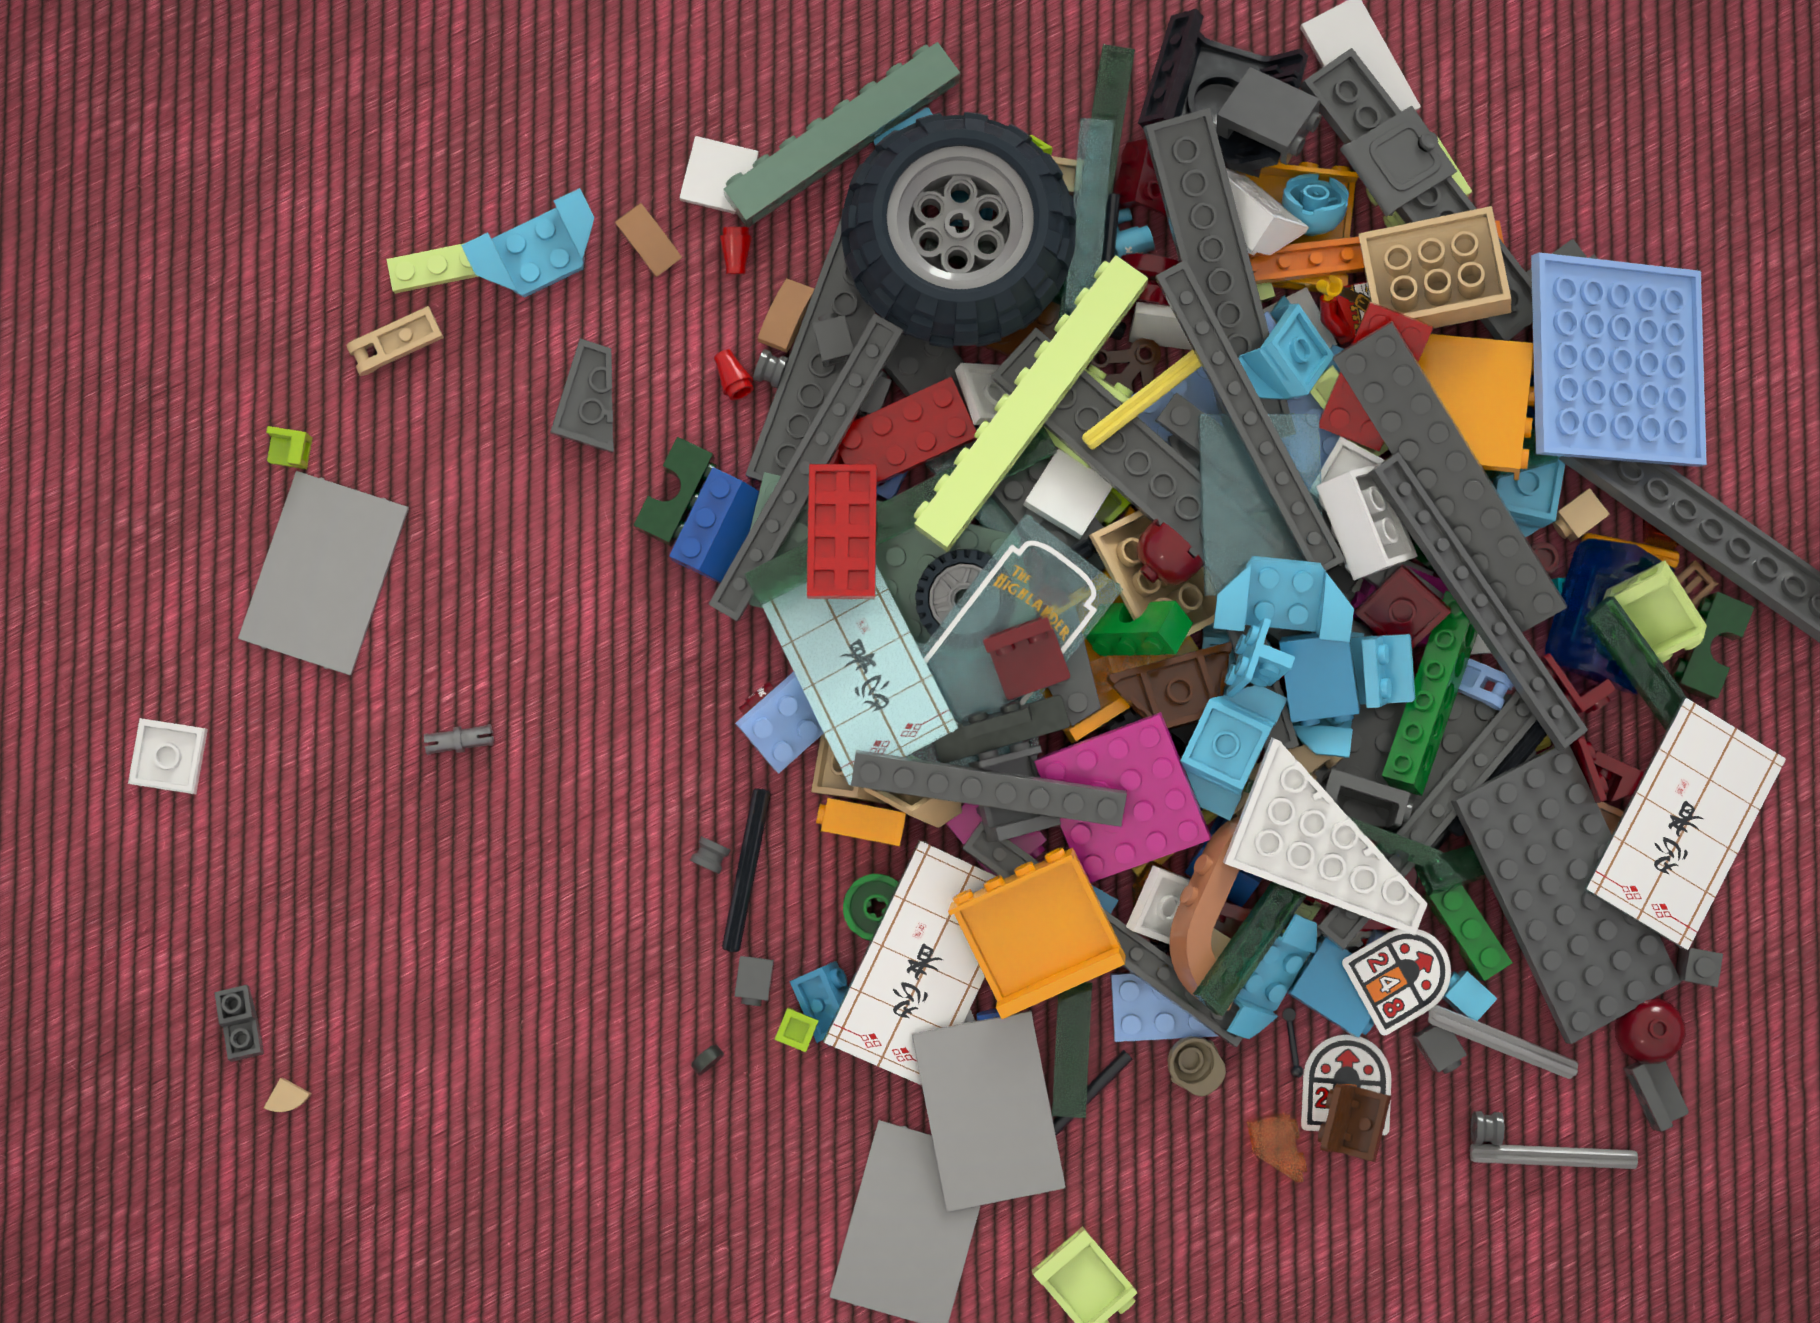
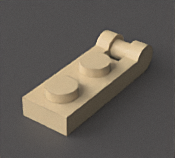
M427 306L349 342L346 347L350 355H354L358 363L356 369L359 375L365 376L444 337L430 307ZM374 346L378 354L369 357L366 350Z

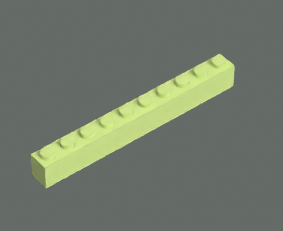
M1115 255L1110 263L1104 261L1094 275V278L1097 279L1090 290L1085 287L1074 301V304L1077 305L1070 316L1065 313L1054 328L1057 334L1050 343L1045 340L1040 345L1034 355L1037 358L1036 362L1030 369L1027 367L1023 368L1014 381V384L1017 385L1010 396L1005 393L994 408L997 414L990 423L985 420L980 425L974 435L977 438L976 442L970 450L967 447L963 448L954 461V464L957 465L950 476L944 474L934 488L937 494L930 503L924 501L915 512L914 518L917 519L914 523L915 529L946 552L950 551L1146 289L1148 278Z

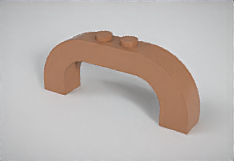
M1241 815L1224 823L1212 835L1202 855L1196 860L1191 880L1181 893L1180 904L1173 918L1170 931L1171 960L1182 985L1201 1002L1210 1007L1226 1011L1230 1010L1243 980L1227 972L1217 963L1212 952L1211 937L1216 921L1240 870L1223 863Z

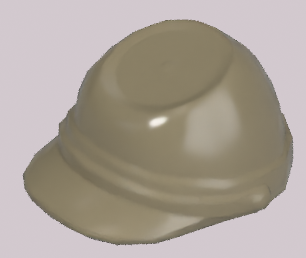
M1189 1036L1181 1038L1170 1048L1167 1061L1173 1083L1186 1089L1193 1095L1201 1097L1211 1094L1222 1084L1226 1075V1067L1213 1041H1208L1202 1037Z

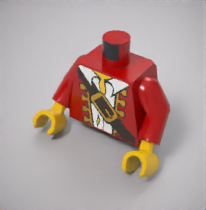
M1330 275V284L1323 279L1319 280L1316 284L1317 290L1323 293L1319 297L1320 321L1337 337L1341 345L1351 344L1370 302L1367 281L1343 286L1340 278Z

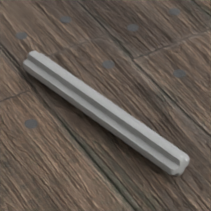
M1435 1005L1428 1013V1022L1434 1026L1567 1079H1571L1578 1073V1062L1576 1060L1438 1005Z
M1471 1144L1470 1159L1478 1163L1636 1169L1638 1166V1154L1633 1150L1523 1145L1500 1146L1493 1144Z

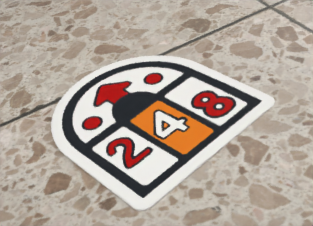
M1399 929L1391 931L1344 958L1342 961L1344 969L1377 1029L1384 1036L1437 1005L1445 995L1451 977L1450 960L1443 945L1434 936L1419 929L1416 935Z
M1338 1035L1323 1041L1313 1050L1306 1062L1303 1075L1302 1129L1306 1131H1319L1321 1124L1326 1122L1329 1109L1326 1108V1099L1330 1089H1334L1336 1084L1353 1085L1391 1096V1070L1386 1057L1376 1045L1362 1037ZM1390 1104L1382 1135L1389 1133Z

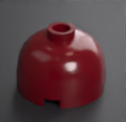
M1155 519L1139 538L1137 557L1143 565L1139 570L1152 583H1155L1157 580L1167 585L1184 583L1193 577L1203 567L1204 563L1199 555L1193 559L1188 553L1192 546L1166 523L1163 522L1159 525L1158 519Z
M1656 997L1637 1005L1635 1009L1617 1018L1615 1023V1038L1621 1051L1641 1064H1660L1671 1059L1682 1048L1686 1036L1685 1022L1680 1012L1671 1003Z

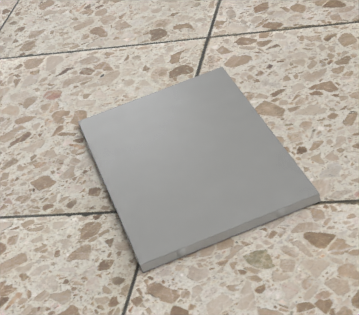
M296 471L238 639L261 646L263 649L268 648L323 666L324 669H332L352 676L409 507L388 501L386 498H379L324 480L322 477L317 478Z
M1031 1010L1015 1013L1004 1019H1001L999 1016L912 1034L947 1212L970 1207L974 1208L980 1205L1034 1194L1039 1195L1044 1192L1066 1188Z
M881 1120L878 1121L830 1298L917 1323L949 1322L980 1206L947 1212L931 1134L909 1129L906 1126H899Z

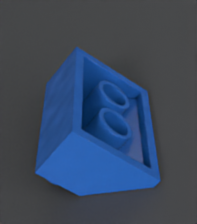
M712 467L669 555L671 560L717 583H721L750 532L759 491L744 481Z

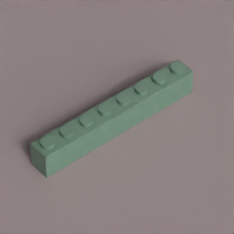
M936 42L930 47L928 45L920 47L912 55L913 59L904 65L898 63L886 72L887 77L878 83L872 81L866 84L859 91L860 95L852 101L846 99L840 102L832 110L833 114L824 120L820 117L811 122L806 127L807 131L798 138L791 136L779 146V151L771 156L765 154L757 159L752 165L754 168L744 175L740 172L732 176L726 182V187L723 188L724 196L743 224L749 228L874 142L876 137L903 122L957 85L960 79V72L940 44Z

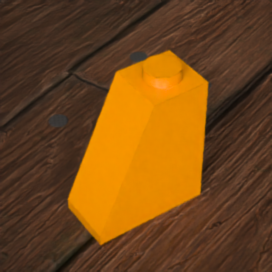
M827 798L826 805H819L816 823L822 824V832L900 847L906 813Z

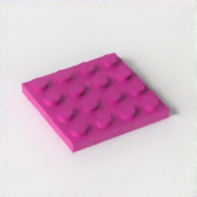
M1161 712L1041 756L1034 761L1041 778L1124 790L1127 793L1121 827L1060 818V826L1069 848L1073 847L1090 883L1211 840V834Z

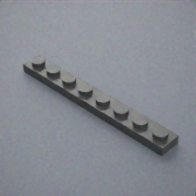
M856 750L851 786L1119 827L1122 825L1127 796L1124 790Z

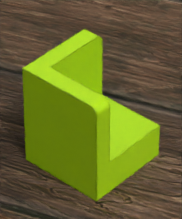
M267 426L266 433L271 436L267 461L270 464L307 470L313 437L302 431Z
M1112 488L1095 517L1103 527L1114 523L1132 504L1116 489Z
M788 1007L775 1040L807 1052L819 1020Z

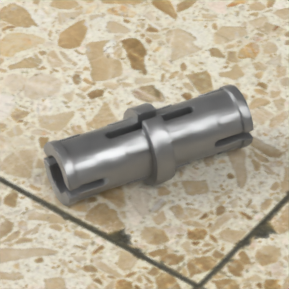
M488 724L487 726L462 729L459 726L453 727V731L424 734V743L438 741L437 745L425 746L426 754L431 755L456 750L457 753L465 752V748L493 746V736L479 737L483 734L493 733L492 726Z

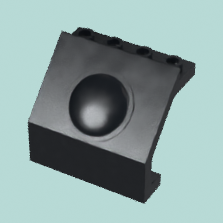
M1197 9L1171 15L1138 124L1143 128L1150 124L1210 108L1214 125L1217 129V114L1250 67L1299 89L1308 55L1302 48L1273 56L1251 53L1206 38L1200 32L1204 16ZM1233 131L1228 139L1217 135L1227 169L1259 178L1262 168L1277 165L1281 155L1279 151L1239 132Z

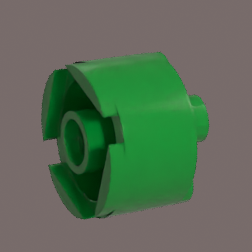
M869 874L859 878L850 886L843 901V915L847 925L856 935L865 940L873 941L900 883L887 875ZM877 898L879 902L886 903V908L882 910L883 916L877 918L875 913L869 914L867 908L871 906V899Z

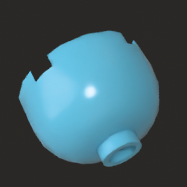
M1303 174L1287 181L1286 188L1283 191L1282 205L1309 227L1304 235L1316 236L1334 230L1344 219L1347 211L1349 191L1338 180L1329 177V182L1318 180V174Z

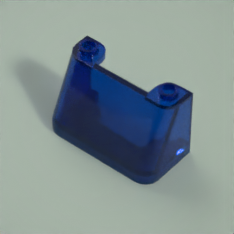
M1593 538L1580 542L1573 553L1561 593L1567 608L1554 616L1545 646V654H1551L1561 669L1595 682L1609 679L1616 690L1637 695L1643 672L1637 662L1625 658L1631 635L1616 611L1609 613L1602 602L1607 589L1662 561L1635 544ZM1669 566L1672 572L1674 573L1675 569Z

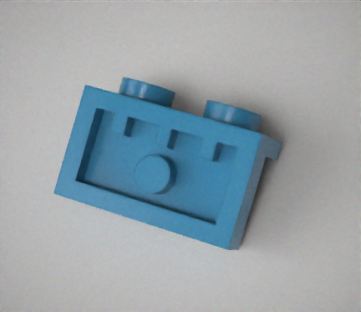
M836 961L789 981L804 1015L819 1020L813 1034L816 1043L826 1039L849 991L847 977Z

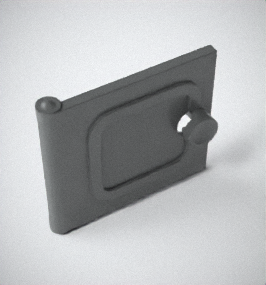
M1413 106L1408 107L1340 148L1342 154L1345 155L1382 209L1385 217L1392 216L1397 209L1457 172L1438 144L1437 135L1429 131ZM1419 141H1420V145H1421L1424 149H1426L1425 152L1422 151V150L1419 148V146H1418V142H1419Z

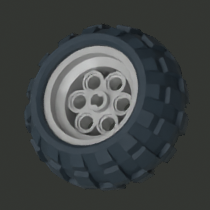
M964 112V115L942 116L941 113L916 119V123L900 131L894 130L875 145V150L857 168L849 184L844 208L842 209V248L845 263L854 281L855 288L865 303L871 306L877 314L903 329V335H910L927 341L929 345L945 348L969 345L980 347L1001 341L1003 337L1019 329L1023 330L1034 322L1051 303L1053 298L1057 296L1066 279L1074 255L1076 212L1073 198L1070 196L1062 178V171L1051 155L1044 153L1026 132L1012 124L1006 126L990 120L988 115ZM955 191H965L969 195V199L964 203H958L952 199L951 194ZM927 205H933L938 208L940 213L937 217L927 218L922 214L921 210ZM984 208H991L997 213V218L992 221H986L982 219L979 212ZM955 220H962L963 226L968 227V229L963 233H957L956 228L950 226V224ZM925 238H932L938 243V247L933 251H925L921 248L920 242ZM982 241H990L995 245L996 250L991 254H984L979 250L978 244ZM953 256H961L965 259L966 266L962 269H953L949 265L948 260Z

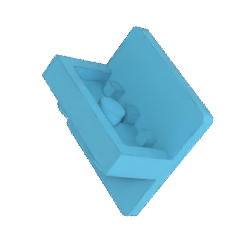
M1267 618L1262 619L1256 626L1251 625L1246 635L1242 634L1235 647V653L1239 654L1236 664L1230 666L1224 683L1228 684L1227 696L1233 697L1249 682L1261 687L1272 686L1291 670L1295 656L1264 644L1271 620Z
M1409 634L1350 637L1359 703L1366 704L1367 708H1378L1387 703L1413 702L1415 700L1411 636Z

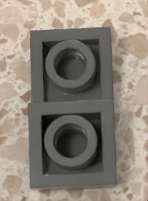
M243 985L214 992L219 1025L223 1027L228 1060L233 1062L263 1055L264 1050L258 1018L249 986Z

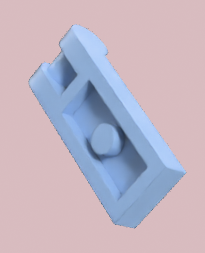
M1469 658L1458 692L1500 711L1505 703L1503 698L1507 690H1512L1514 685L1504 672ZM1488 680L1495 683L1491 692L1484 689Z

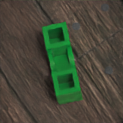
M1176 601L1150 602L1144 613L1134 621L1124 603L1099 604L1083 635L1092 645V649L1100 656L1168 655L1178 652L1193 622Z
M1457 877L1448 878L1422 895L1438 922L1443 924L1456 940L1461 950L1459 951L1460 956L1477 980L1486 981L1513 963Z

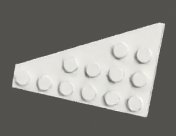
M1271 737L1223 863L1416 935L1427 907V902L1411 887L1408 881L1334 802L1331 796L1307 772L1302 764L1295 759L1282 742Z

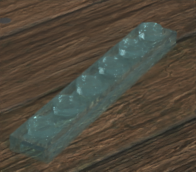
M1080 118L1073 193L1076 212L1075 250L1066 276L1063 312L1072 313L1077 307L1074 304L1075 299L1083 288L1086 287L1090 290L1097 280L1094 278V275L1102 264L1113 121Z

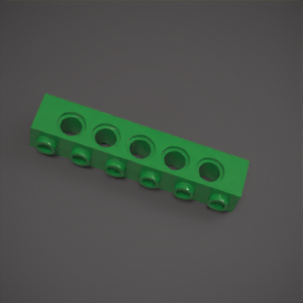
M1445 591L1442 601L1451 608V613L1431 631L1414 680L1415 700L1407 702L1382 773V777L1390 787L1420 796L1423 795L1478 634L1449 591Z

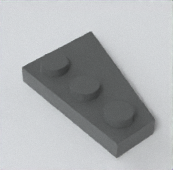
M581 338L579 339L550 434L610 453L614 452L611 348Z
M1075 605L1059 614L1058 621L1052 624L1061 648L1080 625ZM1062 619V621L1064 622V624L1061 622V623H1060L1061 626L1059 625V626L1057 627L1058 631H1056V629H1055L1054 627H1055V626L1058 624V622ZM1066 624V626L1069 629V633L1065 634V638L1063 641V633L1061 636L1059 635V633L1062 631V628H1064ZM1082 630L1063 654L1070 672V678L1048 686L1053 696H1062L1072 726L1101 709Z

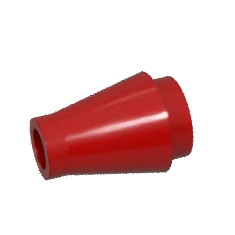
M723 227V235H720L726 265V274H746V263L752 236L749 235V228Z
M726 349L714 356L724 395H728L730 400H739L749 395L754 389L752 385L753 378L736 359L732 351Z

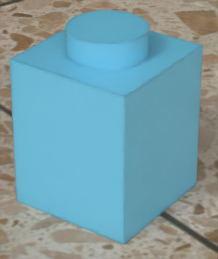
M1462 970L1458 974L1455 971L1451 973L1448 989L1442 998L1459 1014L1476 1021L1497 1000L1468 971Z

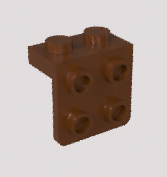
M1336 1084L1334 1089H1330L1326 1099V1108L1329 1109L1326 1122L1321 1124L1318 1133V1142H1321L1320 1149L1326 1152L1343 1153L1376 1162L1391 1096L1353 1085Z

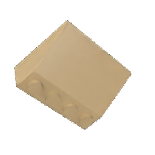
M1492 206L1358 234L1371 302L1433 326V329L1511 313V294Z
M1139 510L1090 534L1089 537L1133 621L1144 613L1150 602L1176 601L1193 622L1186 637L1214 623L1217 598L1206 569L1202 567L1193 577L1178 585H1167L1159 580L1152 583L1140 572L1139 569L1143 565L1137 557V544L1140 536L1152 521Z

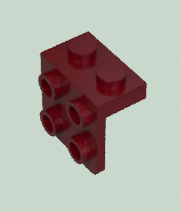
M1147 140L1126 142L1121 155L1122 163L1119 176L1114 185V193L1121 195L1120 208L1143 206L1167 216Z
M1548 653L1539 657L1577 714L1582 712L1588 714L1591 711H1596L1611 701L1608 695L1616 689L1609 679L1593 684L1578 694L1551 654Z

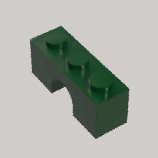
M677 437L663 464V468L666 472L679 478L681 482L680 491L670 501H659L647 496L633 525L636 530L672 547L685 524L684 521L689 511L692 510L698 498L703 482L706 481L712 467L717 468V465L713 463L715 460L713 453Z
M1720 592L1703 597L1697 608V611L1707 625L1703 641L1695 648L1686 650L1683 658H1678L1672 670V676L1675 677L1672 686L1707 701L1718 699L1730 668L1718 663L1713 658L1710 650L1712 640L1716 636H1722L1732 641L1742 638L1755 607Z

